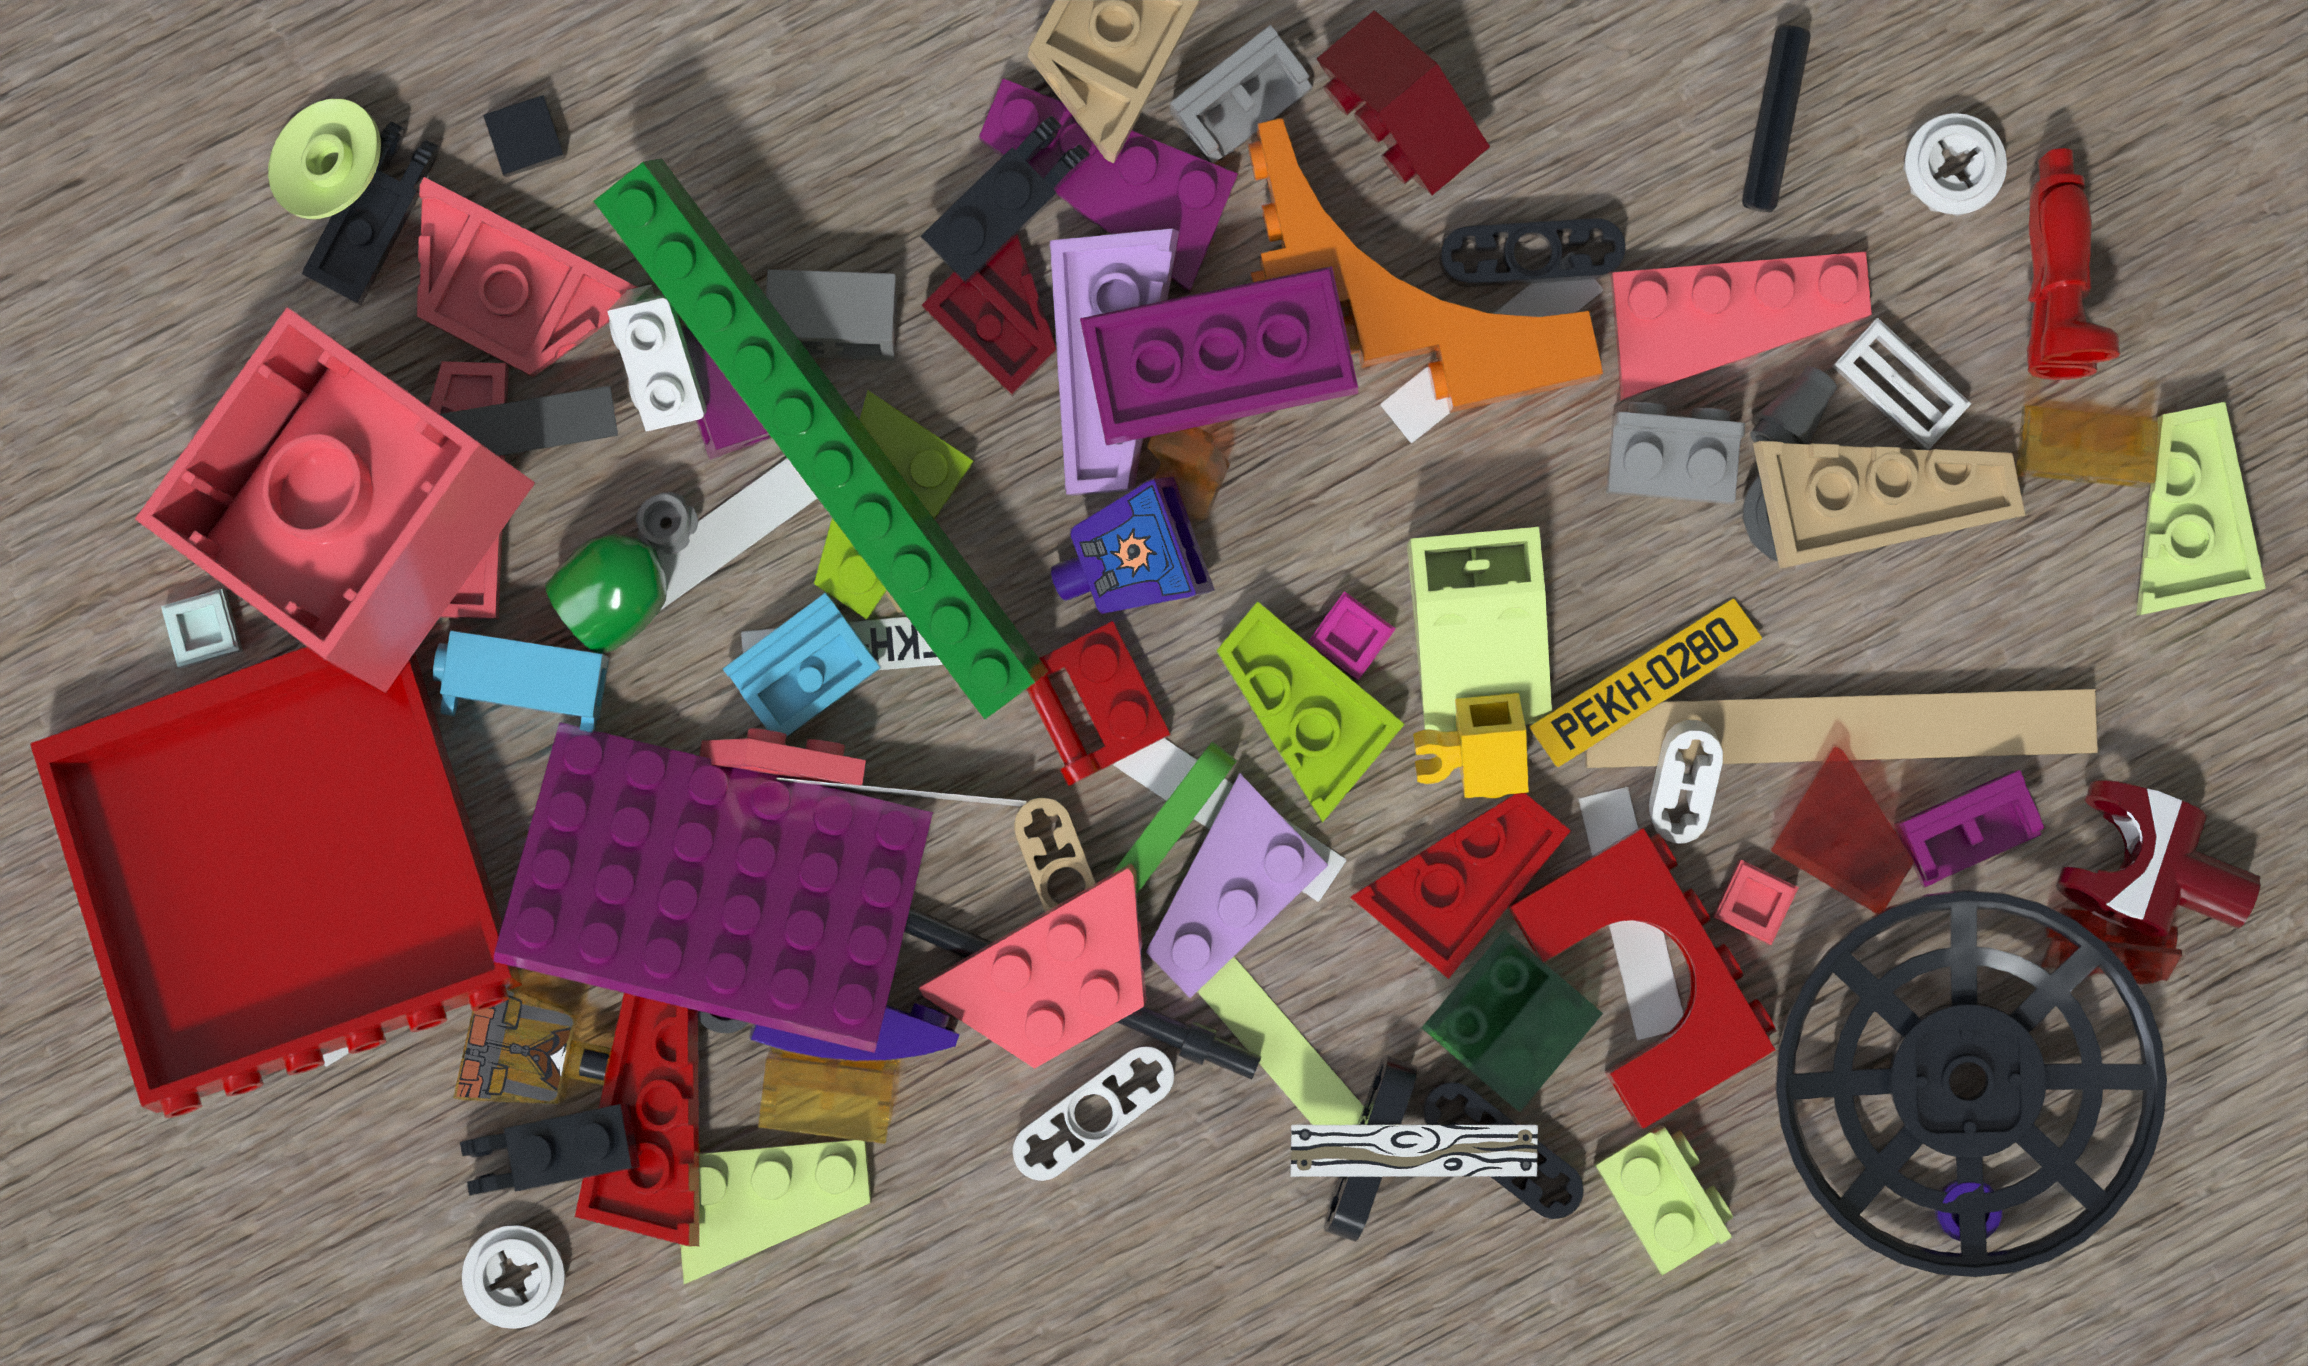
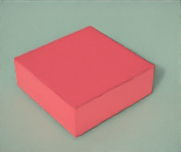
M1738 860L1712 918L1768 945H1772L1799 887L1743 860Z

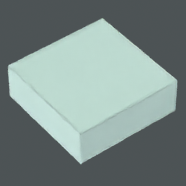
M225 589L215 590L161 606L177 667L185 668L243 651Z

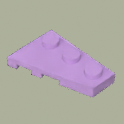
M1241 774L1236 779L1146 951L1189 998L1205 985L1328 866Z

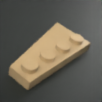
M1772 441L1753 443L1779 568L1791 567L2025 516L2012 453L1940 449L1915 450L1877 446L1851 447L1814 443L1788 444Z

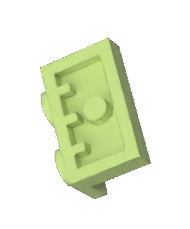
M1657 1125L1594 1163L1659 1273L1664 1275L1715 1243L1722 1244L1732 1238L1724 1224L1733 1219V1215L1714 1185L1706 1190H1703L1691 1170L1700 1161L1683 1133L1679 1130L1670 1136L1664 1126Z

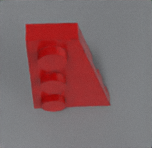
M1526 793L1513 794L1354 893L1349 898L1449 979L1571 830Z

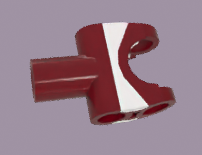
M2097 780L2090 783L2085 802L2095 810L2104 813L2103 818L2114 824L2120 832L2125 846L2124 860L2118 871L2114 872L2098 870L2095 873L2077 867H2063L2058 877L2056 888L2064 897L2104 920L2132 931L2155 937H2165L2168 935L2178 905L2235 928H2241L2245 924L2259 895L2261 887L2260 876L2196 851L2207 818L2204 811L2162 792L2132 784L2108 780Z

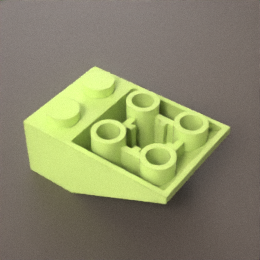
M1539 527L1410 539L1407 543L1424 730L1456 731L1455 699L1519 693L1525 725L1534 724L1552 712L1546 594Z

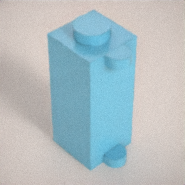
M450 631L448 644H438L433 666V680L442 682L440 694L443 695L441 702V714L455 716L460 698L582 717L580 730L593 733V730H596L597 720L600 719L609 657L598 653Z

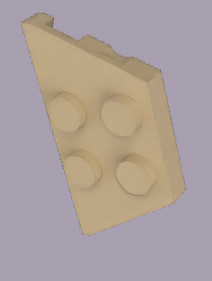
M1202 0L1054 1L1029 47L1028 58L1106 160L1115 163Z

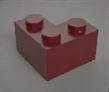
M1375 10L1316 58L1330 79L1323 86L1328 97L1346 116L1355 110L1354 116L1376 143L1383 140L1388 150L1381 157L1392 173L1403 184H1407L1411 179H1414L1433 196L1490 148V145L1438 63Z

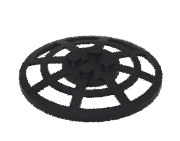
M1957 890L1926 894L1890 906L1856 925L1824 954L1804 980L1787 1014L1778 1047L1775 1090L1780 1126L1792 1161L1812 1196L1840 1227L1866 1247L1902 1265L1939 1275L1983 1277L2015 1273L2052 1261L2084 1243L2116 1215L2137 1188L2154 1155L2165 1115L2167 1075L2162 1039L2151 1007L2131 972L2103 941L2074 919L2037 901L2003 892ZM1977 909L1997 910L2031 919L2063 935L2079 948L2049 974L2040 966L2016 954L1990 947H1977ZM1950 910V947L1935 949L1911 957L1887 971L1879 979L1852 955L1867 940L1897 923L1930 912ZM1977 966H1987L2009 972L2031 983L2036 989L2008 1015L1995 1007L1978 1003ZM2097 966L2112 981L2129 1010L2140 1043L2142 1064L2102 1063L2101 1050L2092 1024L2079 1002L2070 993ZM1951 967V1004L1935 1008L1919 1017L1893 993L1901 985L1921 974L1939 968ZM1834 973L1860 999L1852 1008L1840 1032L1834 1054L1833 1071L1795 1073L1796 1052L1805 1019L1820 989ZM2055 1006L2062 1012L2073 1031L2080 1051L2081 1063L2044 1064L2041 1052L2035 1040L2029 1034ZM1876 1012L1902 1036L1894 1050L1890 1068L1852 1070L1858 1040L1869 1018ZM1972 1062L1983 1068L1986 1077L1985 1085L1973 1097H1960L1954 1094L1950 1088V1075L1956 1066ZM2046 1090H2082V1099L2076 1120L2065 1142L2059 1148L2034 1125L2042 1109ZM2103 1090H2143L2142 1109L2132 1145L2117 1174L2103 1190L2075 1163L2083 1153L2095 1130L2102 1105ZM1891 1094L1895 1109L1905 1124L1879 1153L1872 1146L1861 1127L1854 1106L1853 1096ZM1834 1097L1835 1110L1843 1134L1857 1158L1866 1167L1841 1197L1825 1180L1809 1152L1798 1120L1796 1100ZM2017 1143L2041 1166L2035 1173L2013 1185L1984 1193L1982 1157L2001 1152ZM1925 1144L1937 1152L1956 1157L1957 1185L1967 1182L1981 1185L1973 1192L1963 1193L1954 1201L1943 1203L1947 1195L1946 1192L1926 1187L1904 1176L1899 1170L1921 1145ZM2056 1182L2062 1185L2086 1208L2070 1223L2039 1240L2008 1250L1987 1252L1985 1213L1997 1212L2025 1203L2049 1189ZM1885 1186L1895 1194L1919 1206L1944 1213H1956L1959 1215L1961 1253L1941 1252L1907 1243L1876 1228L1860 1216V1214Z

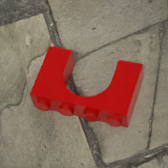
M1644 828L1637 829L1510 904L1507 908L1539 962H1545L1597 930L1621 921H1638L1649 924L1671 938L1681 951L1686 961L1690 978V992L1683 1015L1677 1024L1660 1039L1604 1071L1636 1126L1642 1129L1774 1052L1776 1049L1768 1036L1777 1032L1770 1016L1760 1001L1755 999L1748 1003L1735 981L1744 975L1728 947L1723 943L1715 948L1702 926L1710 922L1711 919L1692 888L1682 893L1672 877L1670 870L1677 867L1678 864L1668 845L1659 833L1649 838Z

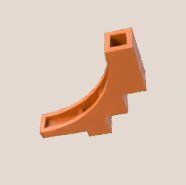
M1283 118L1258 123L1256 132L1258 141L1247 143L1255 181L1267 178L1272 203L1261 205L1269 242L1281 240L1282 249L1261 253L1259 261L1261 270L1250 273L1252 283L1332 266L1341 308L1348 307L1349 316H1345L1343 319L1351 354L1358 353L1361 368L1436 352L1438 361L1428 363L1429 378L1435 400L1446 398L1449 413L1596 381L1601 377L1603 370L1589 311L1544 317L1491 314L1442 301L1394 277L1358 249L1322 208L1298 166Z

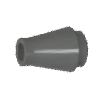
M1807 366L1794 382L1754 416L1756 425L1750 432L1754 443L1772 441L1788 444H1811L1828 402L1837 390L1836 383L1823 371Z

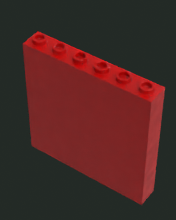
M307 646L30 743L137 1095L143 1108L155 1113L163 1111L165 1118L182 1116L201 1108L202 1102L200 1098L222 1090L225 1091L227 1097L251 1092L264 1085L262 1076L285 1068L288 1075L311 1071L325 1064L323 1057L325 1054L345 1047L348 1048L350 1054L371 1050L386 1043L385 1033L405 1026H409L410 1032L431 1029L445 1023L448 1020L446 1012L468 1004H470L472 1011L487 1009L509 999L507 990L522 986L517 967L494 962V952L502 927V920L415 652L386 693L325 660Z

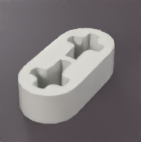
M1699 720L1682 721L1675 724L1666 733L1650 795L1649 813L1654 828L1664 840L1672 843L1690 842L1697 839L1705 831L1710 819L1723 763V751L1716 732L1707 723ZM1692 740H1700L1704 752L1708 754L1697 755L1694 759L1691 774L1684 773L1685 763L1682 753L1677 750L1688 749ZM1680 789L1687 790L1686 798L1689 809L1694 814H1683L1680 823H1671L1669 814L1664 808H1675Z

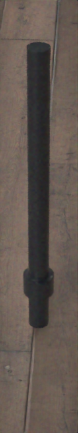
M910 907L904 930L907 934L964 958L992 943V941ZM1145 1006L1117 1022L1180 1049V1057L1201 1066L1204 1060L1251 1080L1262 1057L1215 1037L1217 1030L1194 1020L1192 1025L1189 1026Z

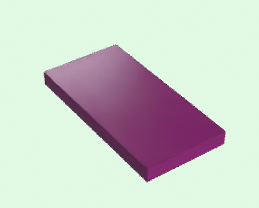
M1332 266L1080 318L1106 446L1359 394Z

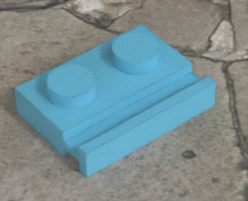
M824 593L725 666L723 670L734 682L741 695L766 729L787 734V738L882 667L845 616L839 611L828 593Z

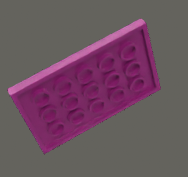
M559 722L495 948L494 962L875 1053L933 812L822 785L779 781L777 779H793L785 776L735 767L711 765L710 758L593 730V733L580 730L578 726Z

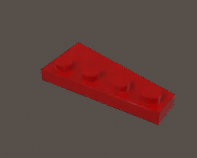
M624 993L599 1108L618 1104L630 1105L640 1167L583 1179L574 1217L689 1247L700 1246L698 1010Z

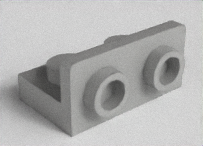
M1631 402L1629 403L1628 412H1617L1613 416L1606 493L1721 504L1735 503L1740 439L1744 437L1745 423L1731 422L1730 411L1713 408H1693L1692 418L1666 416V405Z

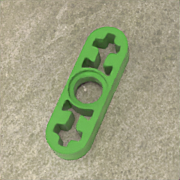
M1212 741L1113 873L1132 863L1137 872V894L1238 760Z

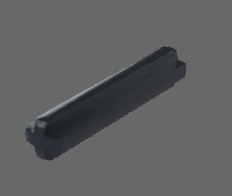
M1780 25L1775 32L1742 198L1743 206L1753 211L1773 212L1778 204L1811 38L1810 31L1798 26Z

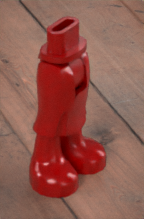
M2059 148L2048 151L2039 159L2040 180L2032 187L2029 201V237L2034 275L2027 301L2035 304L2030 340L2027 346V368L2032 376L2041 379L2069 380L2096 374L2098 362L2109 361L2119 357L2120 345L2119 336L2113 329L2090 323L2086 320L2082 300L2088 297L2091 289L2089 267L2092 235L2091 211L2087 196L2082 191L2085 188V178L2082 175L2074 174L2073 150Z

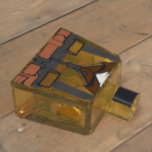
M518 987L507 990L509 996L507 1001L487 1009L472 1011L453 1098L471 1101L559 1104L565 1101L570 1079L604 1086L612 1048L578 1041L583 1022L582 1013Z

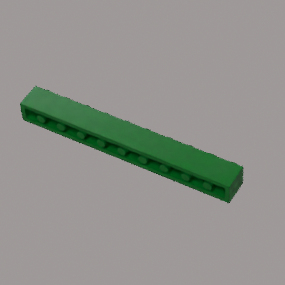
M660 158L643 161L597 197L593 202L981 716L986 720L1045 675L1048 669L664 160Z

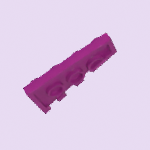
M1003 78L980 132L979 140L1000 156H1003L1012 147L1016 150L1024 139L1043 121L1053 116L1062 125L1058 136L1049 146L1043 148L1028 164L1044 179L1064 153L1081 144L1090 155L1082 166L1056 190L1057 196L1109 234L1172 228L1178 230L1179 235L1171 281L1190 294L1238 174L1134 131H1131L1115 163H1112L1104 158L1063 102Z

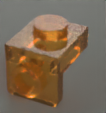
M1198 427L1152 436L1147 448L1161 462L1154 479L1174 476L1187 515L1200 520L1207 519L1231 464L1219 449L1213 445L1215 436Z

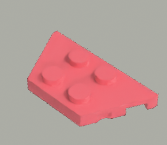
M426 177L423 178L420 184L419 197L422 199L421 236H419L418 245L420 284L418 285L417 317L531 377L539 374L608 324L609 315L607 311L627 290L638 288Z
M1130 863L924 981L919 987L923 997L1033 1068H1037L1143 1008L1147 998L1145 973L1142 969L1141 923L1140 921L1138 922L1137 872L1134 866Z

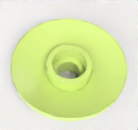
M345 99L319 101L296 114L279 134L269 159V185L277 202L290 213L305 219H321L335 215L355 202L370 184L379 163L381 139L376 122L361 106Z

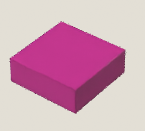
M1344 591L1307 643L1358 681L1396 628Z

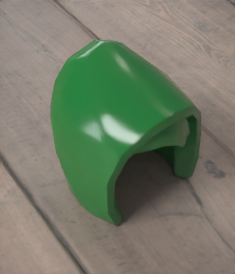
M611 534L589 539L577 547L545 583L546 593L562 621L585 646L598 654H605L616 650L641 633L660 612L667 597L666 576L656 549L636 537L621 534Z

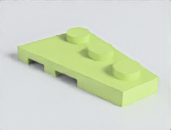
M2226 402L2159 416L2136 616L2266 589Z
M866 1138L699 1153L700 1246L689 1247L680 1244L684 1284L870 1204L871 1191Z

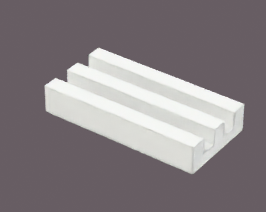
M1876 318L1863 334L1832 366L1922 450H1929L1971 405L1964 396L1879 318ZM1875 339L1950 406L1944 415L1869 347ZM1858 357L1863 360L1933 425L1929 431L1925 430L1854 364V361Z

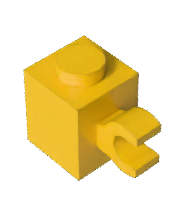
M1519 693L1455 699L1456 731L1440 732L1427 729L1413 734L1416 755H1436L1432 759L1415 761L1417 782L1424 784L1440 782L1446 779L1455 768L1459 767L1465 798H1500L1507 794L1529 792L1526 727Z

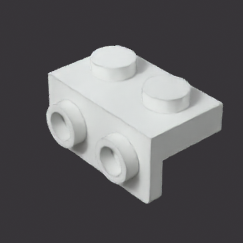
M652 285L627 290L607 312L611 336L616 347L620 350L629 378L630 395L635 407L640 412L645 431L701 419L706 414L707 408L676 310L664 295L655 297Z

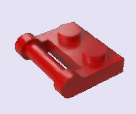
M1113 621L1039 658L1048 669V672L1026 690L1065 765L1060 771L1068 787L1171 735ZM1064 668L1105 747L1090 754H1087L1048 677Z

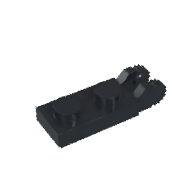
M1053 116L1043 121L1024 139L1016 150L1012 147L921 235V239L965 284L971 281L1057 197L1056 190L1089 157L1090 154L1079 144L1064 153L1044 179L1028 164L1043 148L1049 146L1058 136L1062 125Z
M389 122L380 135V159L370 184L355 202L341 212L331 216L302 272V275L359 305L363 304L420 196L418 192L423 178H427L440 149L438 145L429 140L422 142L421 146L415 150L401 181L383 173L403 141L404 127L394 122Z
M618 1104L504 1128L505 1133L460 1142L462 1156L482 1157L491 1155L493 1151L508 1149L512 1173L500 1175L492 1173L476 1176L474 1180L467 1182L469 1196L512 1188L515 1189V1192L526 1191L640 1167L629 1104Z

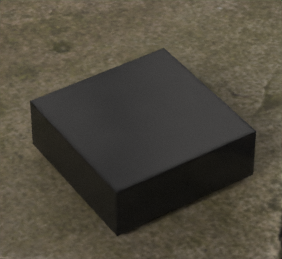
M544 95L483 115L502 174L505 178L566 158Z

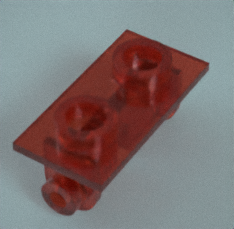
M2064 907L2060 910V913L2074 919L2103 941L2131 972L2137 984H2152L2160 980L2168 981L2182 956V949H2176L2178 940L2177 926H2171L2168 935L2165 937L2141 934L2117 925L2116 935H2107V920L2086 910ZM2046 927V938L2053 939L2041 960V967L2056 969L2079 947L2063 935ZM2097 966L2088 976L2096 973H2105Z

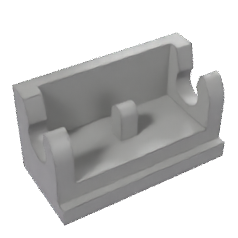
M1272 25L1265 28L1170 102V114L1210 163L1215 165L1256 134L1258 123L1274 120L1313 88L1307 80L1309 78L1308 73L1278 36L1279 34Z
M768 269L766 297L812 358L895 360L897 319L895 274Z

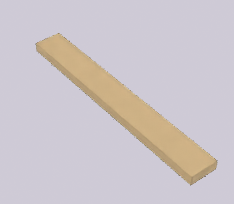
M2095 689L1662 702L1585 751V769L1657 766L1666 733L1675 724L1685 720H1699L1707 723L1716 732L1723 751L1722 764L2098 753ZM1692 740L1688 749L1677 750L1682 753L1685 766L1693 765L1697 755L1708 754L1704 752L1700 740Z

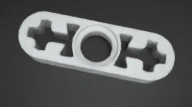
M1139 1046L1125 1053L1022 1129L1015 1139L1013 1146V1158L1018 1169L1025 1176L1039 1181L1055 1178L1168 1094L1174 1081V1070L1170 1059L1164 1052L1151 1046ZM1140 1057L1146 1064L1157 1060L1163 1068L1156 1076L1160 1087L1151 1093L1145 1086L1138 1087L1127 1096L1137 1106L1128 1113H1124L1118 1096L1110 1088L1103 1085L1102 1082L1109 1076L1115 1075L1118 1085L1121 1086L1134 1074L1133 1068L1130 1065L1133 1060ZM1090 1094H1097L1106 1098L1111 1104L1113 1111L1112 1120L1109 1125L1097 1132L1083 1129L1075 1118L1076 1104L1081 1098ZM1059 1113H1063L1069 1130L1073 1135L1085 1142V1144L1078 1150L1072 1151L1069 1140H1066L1053 1152L1054 1158L1057 1161L1054 1166L1047 1168L1041 1161L1031 1166L1025 1158L1031 1150L1027 1139L1037 1134L1039 1138L1046 1140L1060 1131V1128L1052 1123L1051 1119Z

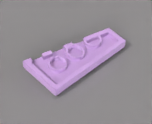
M1172 228L1050 241L1065 489L1067 495L1133 491L1135 488L1143 438L1106 446L1080 318L1166 301L1168 299L1176 253L1178 230Z

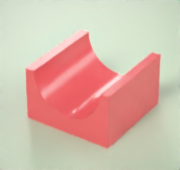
M287 307L136 516L135 520L325 660L386 693L535 485V482Z

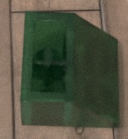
M1504 929L1422 1025L1421 1029L1512 1108L1520 1112L1603 1013Z

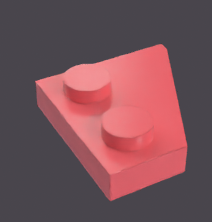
M753 728L748 729L746 739L702 740L700 756L710 758L711 765L735 767L797 780L862 785L866 760L844 756L845 745L840 743L807 739L806 749L785 745L787 734Z

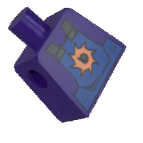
M1174 476L1148 481L1070 529V534L1078 556L1051 567L1054 586L1064 601L1091 592L1096 607L1101 614L1198 596L1215 590Z

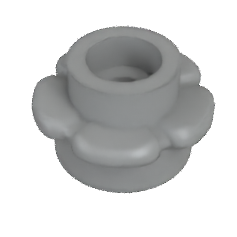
M664 492L652 496L640 506L637 512L636 523L639 528L637 536L641 541L656 549V551L660 549L666 554L678 553L689 545V536L697 530V513L692 506H687L684 497L677 493ZM666 518L672 520V526L669 529L661 527L662 521Z

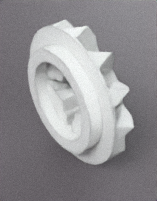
M1952 113L1933 118L1914 134L1908 143L1903 170L1910 184L1911 194L1917 196L1931 211L1960 216L1983 208L1996 196L2005 179L2007 159L1999 136L1989 125L1967 114ZM1938 142L1954 156L1960 155L1963 152L1968 154L1975 149L1977 154L1970 159V163L1964 168V173L1967 177L1965 181L1970 188L1967 187L1964 181L1960 182L1955 175L1948 176L1945 179L1941 177L1938 180L1933 178L1945 162L1944 156L1941 153L1943 149Z
M521 1225L503 1226L484 1234L469 1250L462 1269L463 1290L472 1309L485 1321L510 1329L527 1327L545 1318L558 1304L566 1281L561 1252L556 1249L544 1233ZM504 1250L507 1259L511 1258L516 1266H522L526 1263L529 1266L537 1262L539 1268L531 1271L532 1275L524 1280V1285L527 1289L524 1293L528 1302H525L522 1294H518L513 1286L504 1289L499 1287L491 1291L489 1285L497 1282V1278L505 1273V1267L502 1263L505 1260L500 1251Z

